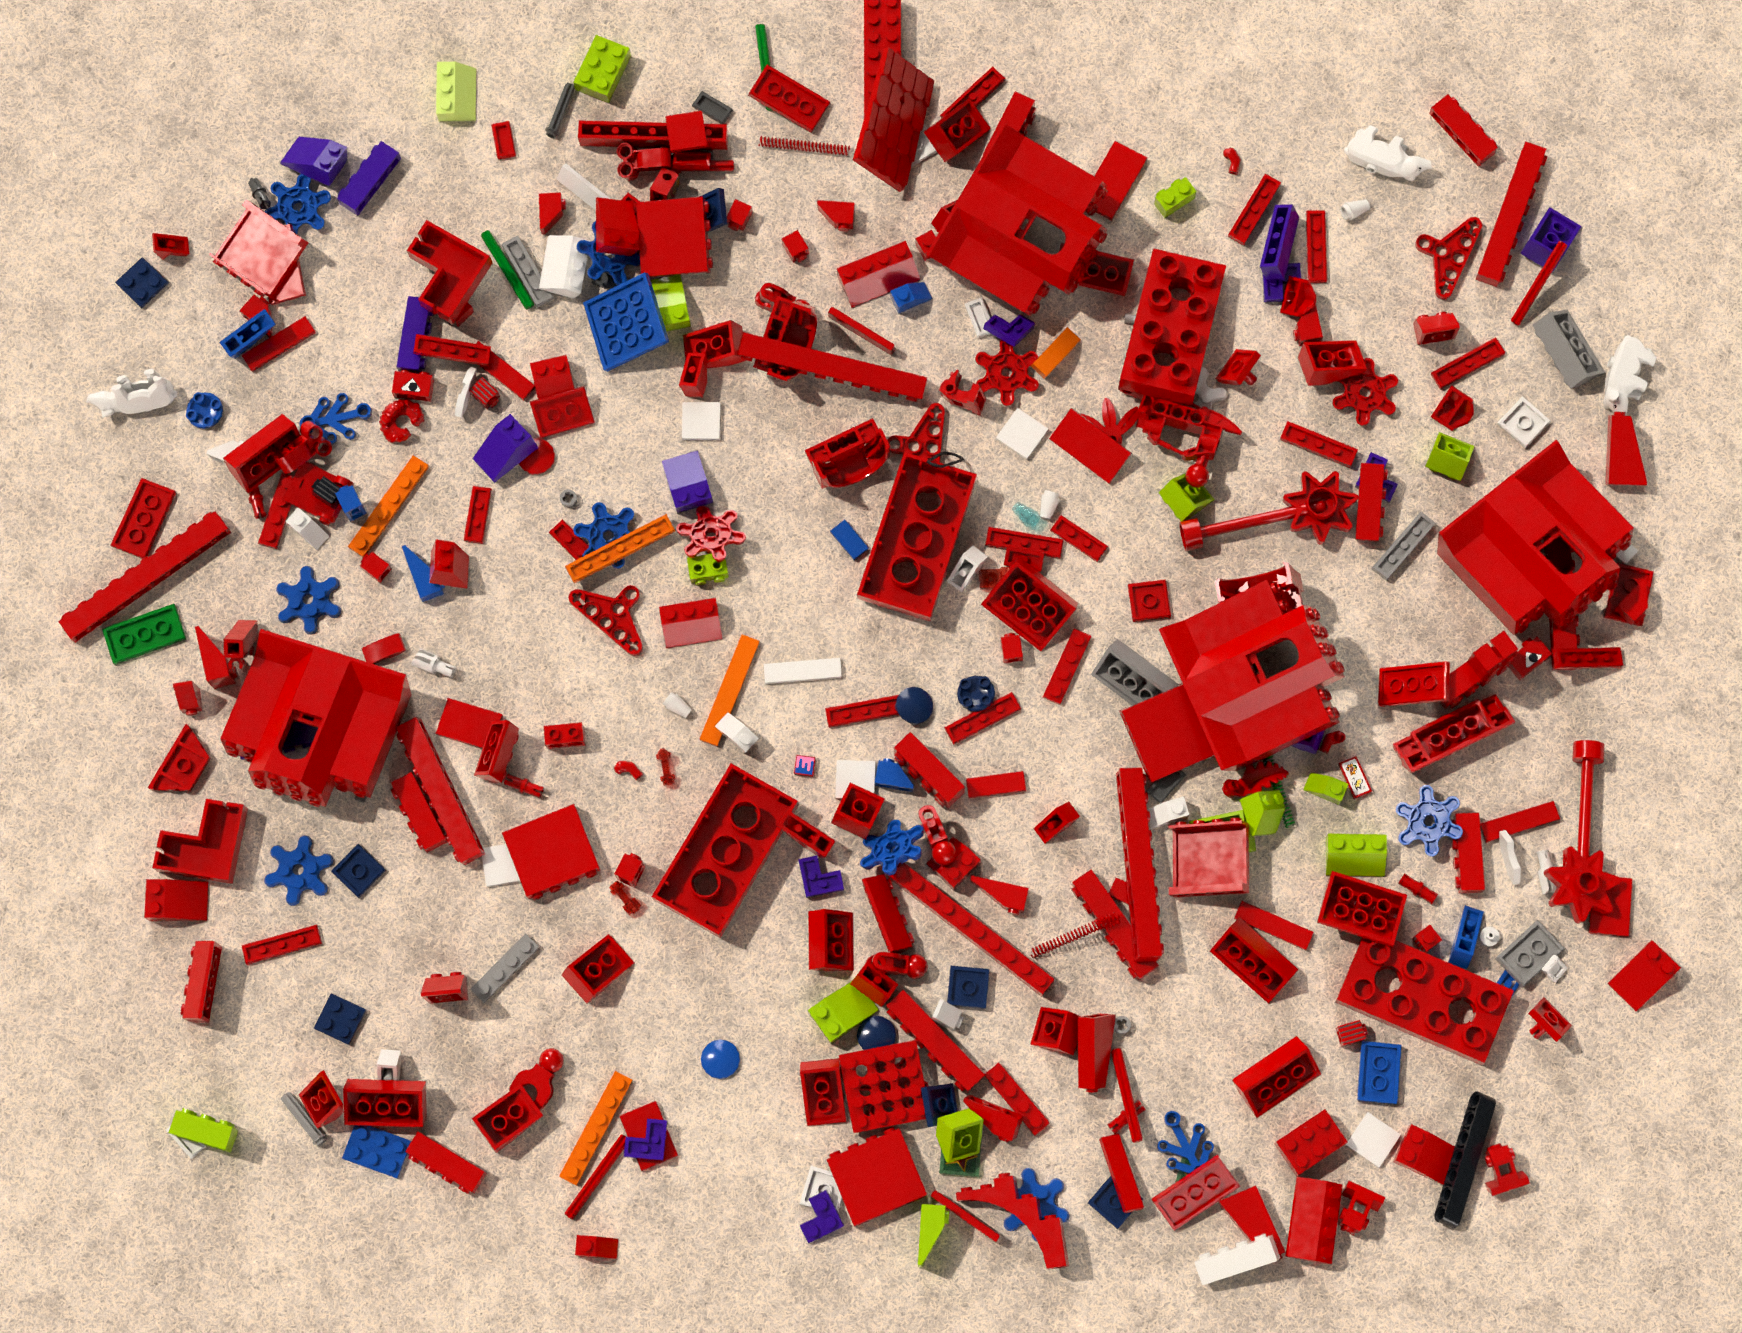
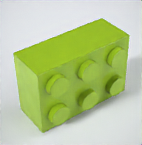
M595 35L574 79L575 90L609 103L631 58L630 48Z
M182 1108V1111L176 1110L168 1133L231 1153L238 1130L234 1128L235 1124L220 1119L218 1123L211 1116L201 1114V1117H198L194 1111Z

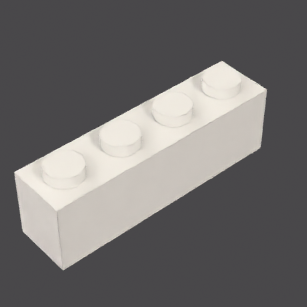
M1261 1234L1254 1237L1255 1241L1248 1243L1247 1240L1236 1243L1234 1248L1229 1249L1228 1246L1217 1249L1218 1253L1210 1255V1252L1199 1255V1259L1194 1263L1202 1285L1278 1261L1280 1255L1273 1236Z

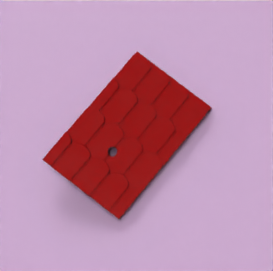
M888 47L883 50L853 161L898 192H901L908 184L911 165L915 160L920 131L923 130L926 111L930 106L934 80Z

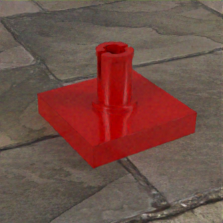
M1236 349L1215 379L1221 384L1241 385L1245 381L1248 385H1253L1257 381V377L1251 372V369L1261 355L1254 350Z
M1545 997L1528 1013L1537 1022L1529 1030L1531 1035L1539 1030L1534 1036L1536 1039H1539L1547 1032L1557 1042L1572 1026Z

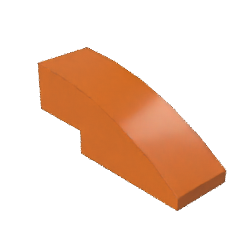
M1067 327L1037 358L1031 367L1045 379L1081 339Z

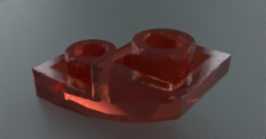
M1009 567L981 569L979 571L980 590L993 589Z

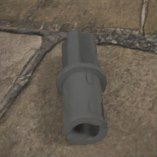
M250 178L248 184L252 190L253 198L257 200L261 209H267L264 203L269 208L271 202L266 195V189L261 186L258 178Z

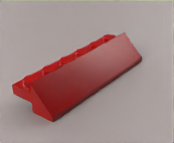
M1494 694L1482 701L1477 699L1410 732V736L1393 743V748L1400 758L1402 766L1410 773H1414L1514 724L1515 720L1506 706L1503 707L1497 695Z

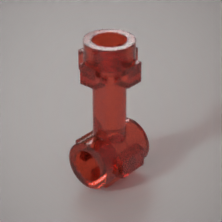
M662 748L656 754L657 760L661 762L663 776L660 779L664 786L672 785L675 783V774H671L669 766L671 753Z
M615 881L609 887L613 896L617 894L625 905L622 908L629 916L632 913L634 915L639 911L641 904L635 897L629 898L623 890L625 886L622 882Z

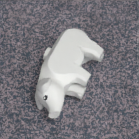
M1371 125L1365 130H1358L1355 137L1344 149V153L1351 162L1365 167L1370 173L1377 172L1388 177H1404L1408 181H1414L1421 172L1432 169L1430 160L1418 156H1408L1405 153L1408 147L1403 144V138L1395 136L1390 144L1374 140V136L1379 129Z
M1630 335L1624 337V340L1617 347L1614 357L1611 356L1608 361L1607 367L1610 369L1605 381V397L1603 400L1605 409H1610L1613 412H1626V414L1628 410V397L1639 400L1648 384L1647 381L1638 376L1641 371V363L1649 364L1653 367L1657 358L1651 351L1652 349L1645 348L1639 339Z
M148 369L144 371L148 381L141 380L132 383L127 376H119L117 378L119 385L111 387L112 392L100 391L89 394L86 403H91L99 408L102 412V418L113 415L114 412L134 414L144 411L149 412L153 409L167 406L177 397V391L174 390L173 384L169 380L161 377L154 369Z

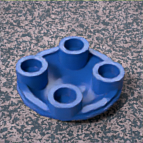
M197 392L187 405L186 417L197 428L206 429L213 427L222 417V402L212 393Z
M722 1039L714 1040L707 1044L702 1051V1067L713 1078H727L734 1074L739 1067V1052L729 1041Z

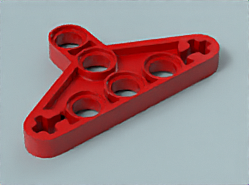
M1470 217L1441 240L1426 234L1418 236L1416 240V249L1433 257L1435 295L1439 299H1448L1456 286L1482 228V222L1477 217ZM1475 222L1477 228H1474L1471 235L1468 233L1471 228L1469 224ZM1423 239L1427 240L1429 242V246L1427 248H1422L1419 245V241ZM1461 239H1469L1471 245L1468 247L1463 246ZM1443 247L1446 249V254L1439 255L1436 249ZM1460 254L1463 256L1464 261L1457 263L1454 261L1453 256ZM1449 270L1454 271L1456 278L1449 279L1446 276V272ZM1445 282L1449 283L1447 292L1441 294L1440 289L1444 287Z
M939 403L931 404L909 437L898 435L889 437L887 439L889 444L893 440L900 442V447L898 449L890 447V452L894 454L907 452L926 459L939 454L942 445L944 407ZM939 408V411L942 413H938L937 421L929 422L930 419L934 420V413L931 411ZM937 426L940 432L937 435H932L929 432V428ZM911 442H917L919 449L911 451L908 445ZM929 444H936L938 450L935 453H930L927 450V446ZM940 456L933 461L940 463Z
M632 585L625 587L616 598L580 589L570 592L568 597L570 604L631 656H637L642 652L643 646L629 613V610L640 598L637 587ZM629 590H634L637 593L634 599L626 598V593ZM581 594L580 598L585 603L582 609L580 608L582 604L579 601L573 602L574 595L579 596ZM616 604H621L624 607V610L619 614L613 611V607ZM595 606L597 608L596 614L588 615L586 613L587 608ZM603 618L611 620L609 627L605 628L600 625ZM618 630L625 632V637L621 640L616 639L614 636ZM628 636H631V637H632V638L629 639V641H630L632 644L638 643V644H637V647H638V650H637V651L634 650V649H633L632 651H630L631 647H630V645L626 642L627 639H628Z

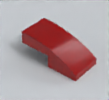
M400 633L390 635L361 648L366 662L377 664L386 658L395 657L406 651Z

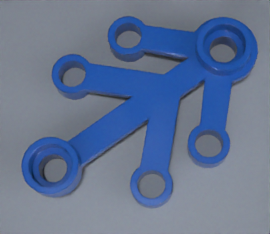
M339 393L336 398L337 400L325 417L319 418L322 411L330 406V401L327 397H321L312 414L306 415L300 420V426L306 421H311L319 427L329 425L342 433L346 439L352 440L356 436L355 431L339 422L358 417L360 419H368L372 415V410L367 403H361L357 406L356 410L337 414L342 405L347 404L349 400L345 393ZM341 396L346 397L345 401L343 402L339 401V398ZM323 400L327 401V404L325 406L321 405V402ZM366 409L368 410V413L366 415H362L361 411ZM322 428V437L328 440L330 435H334V440L329 441L331 444H334L337 441L336 434L334 432H327ZM352 431L353 435L348 437L346 433Z
M1176 1111L1167 1112L1164 1118L1165 1125L1172 1128L1181 1147L1169 1144L1166 1140H1161L1158 1142L1157 1149L1161 1153L1169 1152L1187 1158L1190 1165L1180 1163L1176 1158L1172 1157L1167 1160L1166 1167L1171 1171L1179 1170L1189 1174L1208 1161L1210 1153L1213 1152L1214 1144L1211 1141H1205L1202 1144L1203 1152L1198 1162L1195 1152L1200 1137L1204 1134V1125L1201 1123L1194 1125L1193 1136L1189 1145L1179 1125L1180 1115ZM1174 1117L1176 1122L1171 1124L1168 1119ZM1201 1127L1203 1131L1198 1133L1195 1131V1128ZM1162 1143L1167 1145V1148L1164 1150L1160 1148ZM1206 1144H1209L1211 1146V1150H1206L1204 1146ZM1174 1161L1176 1166L1170 1167L1169 1162Z

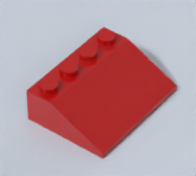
M1018 556L981 605L1039 651H1042L1077 609L1078 602Z
M1332 871L1327 881L1317 923L1393 947L1407 895Z

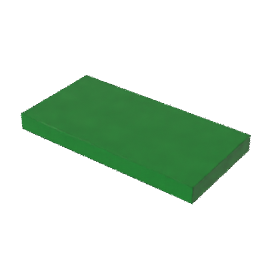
M175 604L102 629L114 665L186 640Z

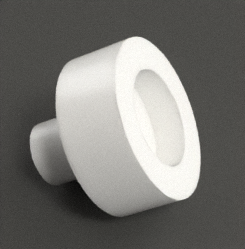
M1486 927L1479 934L1481 944L1486 947L1496 945L1500 938L1499 932L1493 927Z

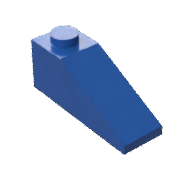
M264 309L219 343L231 358L236 359L251 348L276 323Z
M403 545L402 549L422 602L443 595L442 589L445 588V585L429 583L430 567L406 545Z
M1464 906L1448 963L1464 969L1468 968L1474 954L1484 911Z

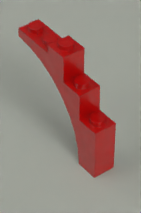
M1010 1173L998 1174L999 1178L993 1179L994 1187H992V1184L980 1185V1189L973 1190L972 1187L961 1188V1192L956 1193V1199L959 1202L979 1201L991 1203L1014 1214L1029 1228L1036 1238L1043 1253L1047 1269L1069 1267L1062 1218H1057L1056 1214L1044 1216L1045 1220H1042L1039 1197H1033V1194L1021 1195L1022 1199H1019L1015 1176H1010Z

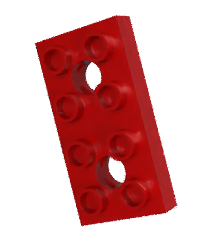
M1153 248L1118 389L1192 406L1226 265ZM1175 288H1183L1191 296L1185 301L1174 299L1170 291ZM1158 353H1167L1175 359V362L1170 366H1162L1155 362L1153 356Z
M904 452L857 592V598L931 621L977 481V474L952 466L944 468L934 467L927 463L928 459ZM933 460L930 461V462H932V463H934V464L944 465V464H942V463H939V462H936V461H933ZM925 491H934L939 495L942 502L936 510L927 512L923 511L919 507L918 502H916L918 496ZM901 562H911L916 567L918 575L912 582L901 583L894 576L893 570L895 566Z
M730 763L651 896L652 899L721 938L783 833L777 827V824L787 809L795 813L799 806L798 801ZM742 806L754 808L757 814V822L750 828H739L734 822L733 814ZM701 873H712L717 879L718 887L710 895H699L694 887L695 878Z
M1362 937L1335 1003L1482 1066L1487 1059L1514 990L1395 940L1394 946L1391 947ZM1385 969L1394 971L1400 981L1399 989L1388 993L1381 991L1376 985V972ZM1461 1000L1467 1002L1473 1011L1472 1021L1465 1024L1455 1023L1448 1012L1450 1003L1453 1004Z

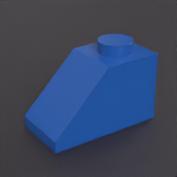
M925 282L907 283L890 291L891 300L898 314L932 299Z
M352 485L343 486L338 490L339 492L335 493L350 522L367 514Z
M884 758L883 761H878L875 786L913 792L914 785L899 764L894 763L895 760Z

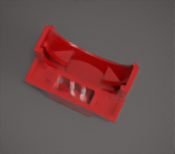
M777 295L763 337L811 349L817 330L816 307ZM755 359L753 365L754 368L768 372L767 375L784 381H788L799 374L796 373L797 369L789 367V371L779 369L778 364L771 363L770 366L759 364L760 360Z
M872 418L806 449L805 454L821 489L828 486L839 488L855 484L880 469L887 458L890 457V445L882 429H878Z
M1282 562L1285 566L1267 573L1239 579L1226 580L1219 578L1215 581L1218 602L1220 603L1265 580H1270L1282 586L1285 602L1288 601L1292 610L1303 605L1301 593L1304 592L1301 574L1289 563Z

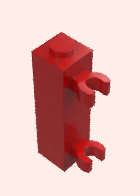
M238 620L223 639L224 658H231L228 663L230 669L233 668L234 661H237L239 669H242L245 664L243 658L248 651L249 656L253 655V645L258 639V620Z

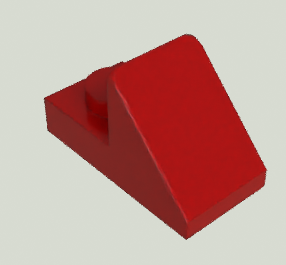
M152 234L153 252L161 259H165L169 255L184 257L189 255L188 237Z

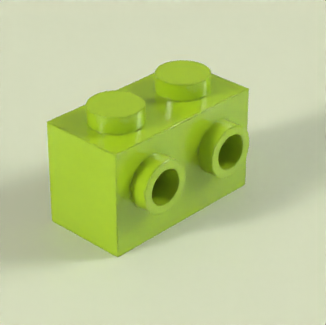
M1186 177L1181 180L1177 179L1171 184V187L1166 190L1162 189L1156 194L1154 205L1162 216L1167 218L1194 200L1196 190Z
M712 554L687 558L691 584L695 583L696 586L705 585L706 581L714 580L715 583L725 581V578H729L726 558L722 562H716Z

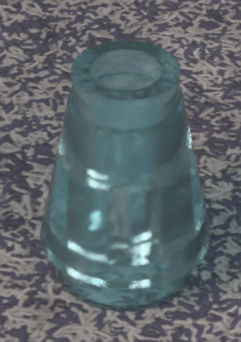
M1017 502L1012 508V511L1026 527L1033 528L1041 518L1037 511L1020 502Z

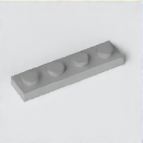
M517 235L502 243V247L536 307L538 308L553 300L550 292L539 289L541 275L519 236Z
M1421 511L1376 562L1372 570L1387 581L1436 523Z
M525 933L470 990L485 1003L540 947Z

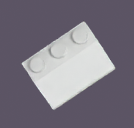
M548 236L539 289L569 298H575L581 294L588 255L579 253L576 246L580 240L586 239L575 236Z

